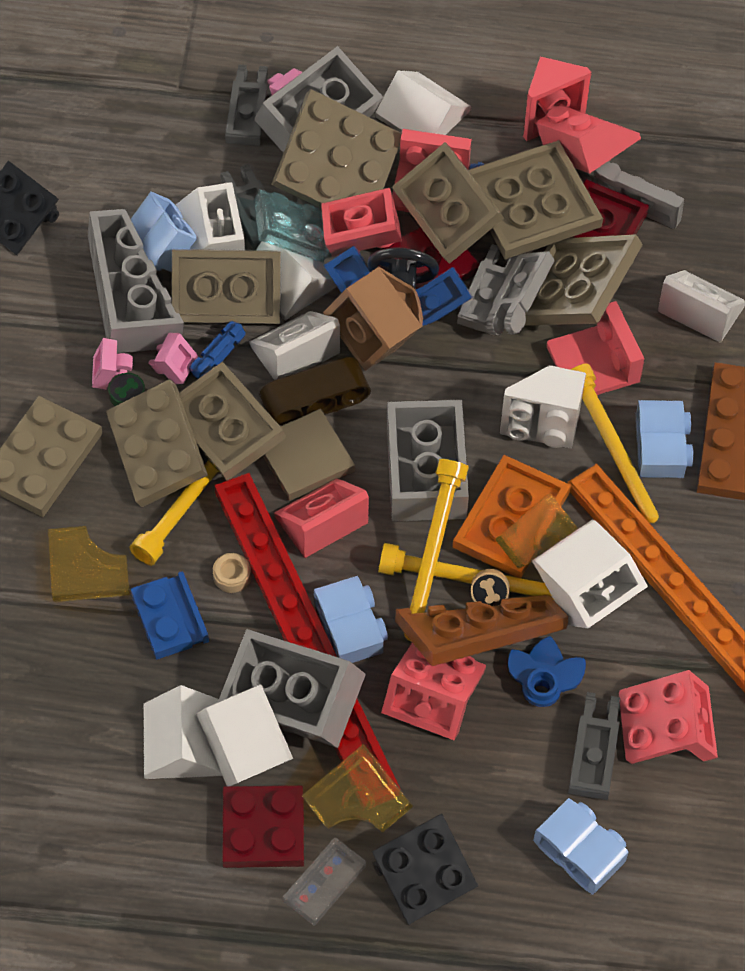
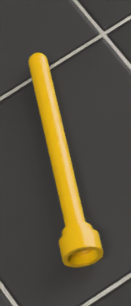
M587 363L570 369L586 373L582 399L641 514L649 523H655L659 517L658 512L594 390L596 387L594 382L596 376Z
M439 459L436 475L439 476L437 483L441 484L410 606L411 614L425 613L455 489L460 488L461 482L466 480L469 468L466 464L448 459ZM404 633L405 638H406L407 640L411 641V640L407 637V635Z
M209 460L204 465L208 476L189 484L153 530L146 531L145 534H139L129 548L135 558L152 566L163 554V540L218 472Z
M384 543L378 573L394 575V572L402 573V570L419 573L422 558L406 555V551L399 550L398 545ZM437 561L434 576L472 584L473 578L482 570ZM505 575L509 581V592L529 596L550 595L552 597L545 583Z

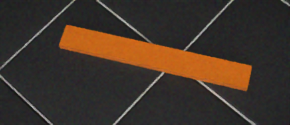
M598 464L568 481L567 484L571 485L570 493L631 555L641 575L745 693V631Z

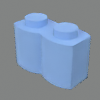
M154 192L148 194L131 218L143 243L145 254L149 260H152L158 271L163 268L172 272V249H190L197 239L195 232L183 220V216L176 205L168 198Z
M638 400L636 438L639 477L684 478L686 467H692L693 446L692 444H686L685 434H690L691 414L690 412H684L683 401Z
M355 576L314 589V604L319 619L338 658L354 663L383 653V644L385 640H388V634L382 618L376 619L371 610L372 607H375V602L369 585L362 586L359 577Z
M568 798L536 829L533 841L551 860L563 867L572 879L593 895L626 862L629 852L625 848L626 842L616 831L612 829L607 831L597 824L594 812L582 802L577 804Z

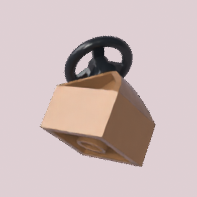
M386 248L374 252L367 261L371 272L346 288L323 312L324 315L338 319L341 339L365 371L399 349L423 326L422 308L415 287L416 284L434 279L439 273V265L430 255L408 248ZM428 267V270L416 273L417 268Z

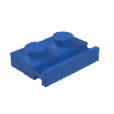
M183 571L179 572L176 577L170 579L164 577L130 589L132 599L156 660L193 648L194 644L209 642L208 632Z

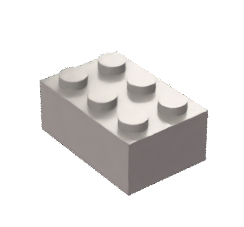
M337 46L264 101L254 120L284 153L306 93L310 89L368 117L375 112L383 96Z
M462 400L387 402L392 521L432 520L441 484L437 483L439 476L436 475L439 459H448L466 464ZM467 476L465 482H461L460 488L455 489L448 520L467 518L469 500Z
M246 629L218 702L262 685L281 730L338 748L366 674L348 660Z

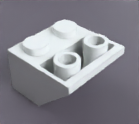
M232 182L198 187L176 204V207L183 216V220L192 228L197 237L190 249L245 250L244 236Z
M549 365L506 388L500 434L509 436L514 440H531L545 443L553 448L565 447L572 449L586 373Z
M595 520L589 521L532 560L554 601L569 616V626L590 628L648 587L631 555Z

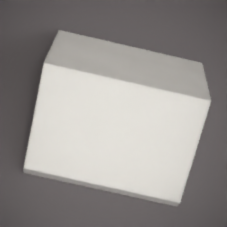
M398 70L375 112V117L402 133L403 129L446 135L471 111V106L419 72Z
M268 232L256 249L281 251L280 316L284 320L289 319L337 287L324 267L325 263L298 235Z
M683 270L666 276L663 282L658 312L721 343L745 307V300Z
M309 311L249 341L272 378L277 380L308 370L339 354L340 324L337 318Z
M180 685L144 703L145 779L222 776L196 715L201 710L216 704L219 699Z
M262 685L211 705L196 714L227 786H232L293 759Z

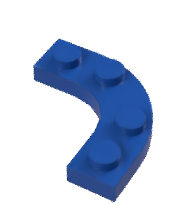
M352 246L324 265L341 293L371 272L356 246ZM454 267L423 287L416 289L422 308L423 326L443 318L473 298Z

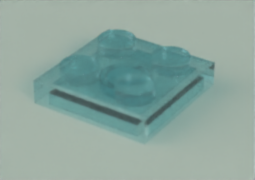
M260 189L254 199L259 240L323 263L329 254V250L324 240L322 212L312 205H302L288 200L280 193H269Z

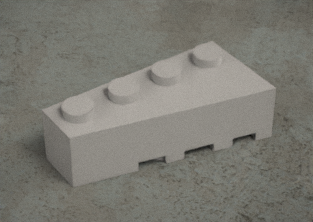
M125 209L90 211L88 242L105 335L107 339L117 340V353L157 350L156 347L159 344H163L168 333H180L182 335L184 322L180 314L175 312L166 287H162L152 260H149L145 254L143 243Z

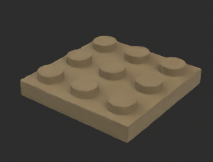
M310 89L306 93L271 185L321 209V203L382 190L398 151L402 133Z
M559 140L468 170L504 217L503 220L489 230L504 259L602 227L603 217Z
M634 234L567 238L548 245L544 252L549 251L555 261L528 312H525V325L598 324L643 245L638 236Z

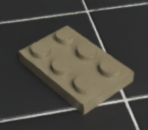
M446 142L391 187L449 264L504 219L494 203Z
M172 249V306L175 312L180 314L183 322L228 323L234 321L236 323L280 324L281 251Z
M223 361L179 393L198 448L226 481L232 479L287 438L284 430Z
M171 379L106 411L135 501L141 507L208 476L179 391Z
M38 396L0 448V496L44 517L103 434L102 427Z

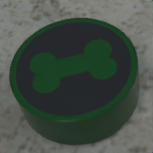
M118 374L109 383V399L114 406H117L145 392V384L136 374Z

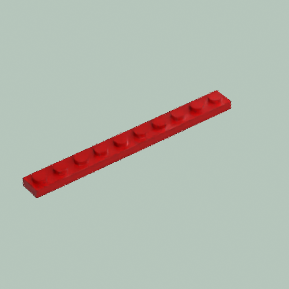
M250 473L214 485L215 494L243 554L250 564L251 571L284 641L337 657ZM356 699L339 746L334 748L365 812L400 798L401 789L358 699Z

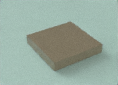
M321 409L281 426L287 438L263 455L264 460L289 501L320 488L336 478L340 479L355 472L353 460Z

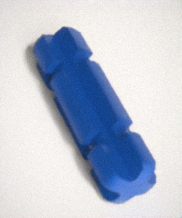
M228 322L221 330L223 334L219 333L201 352L202 358L198 356L191 363L189 369L196 379L205 375L213 369L212 367L220 364L235 348L233 344L238 345L245 337L246 332L240 323Z

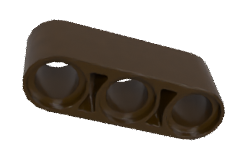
M346 357L274 380L266 384L260 390L259 395L266 411L281 427L319 409L326 415L359 404L369 397L371 388L357 359Z

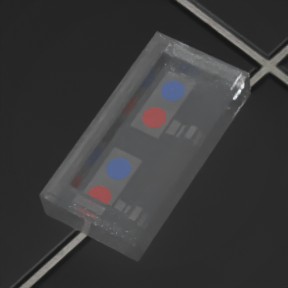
M334 837L283 896V902L315 926L366 867V861Z

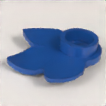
M547 636L536 644L530 654L512 649L508 658V670L511 677L522 685V692L526 700L538 707L550 706L559 699L561 692L575 689L581 683L586 669L584 658L575 657L563 660L561 651L551 636ZM537 686H544L548 689V692L540 693L535 688Z

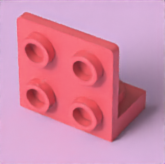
M403 129L400 139V161L395 184L444 142L451 147L464 166L469 169L472 139ZM393 190L392 197L396 210L409 212Z
M617 301L609 303L597 326L547 341V349L556 367L572 369L581 364L587 363L590 365L596 376L594 381L596 387L594 390L597 395L640 382L645 358Z
M411 643L391 674L381 713L455 740L461 727L467 702L483 676L486 665L468 656L431 666L415 645Z
M690 670L619 691L625 758L629 763L634 764L684 749L692 752L703 762L718 758L709 686Z

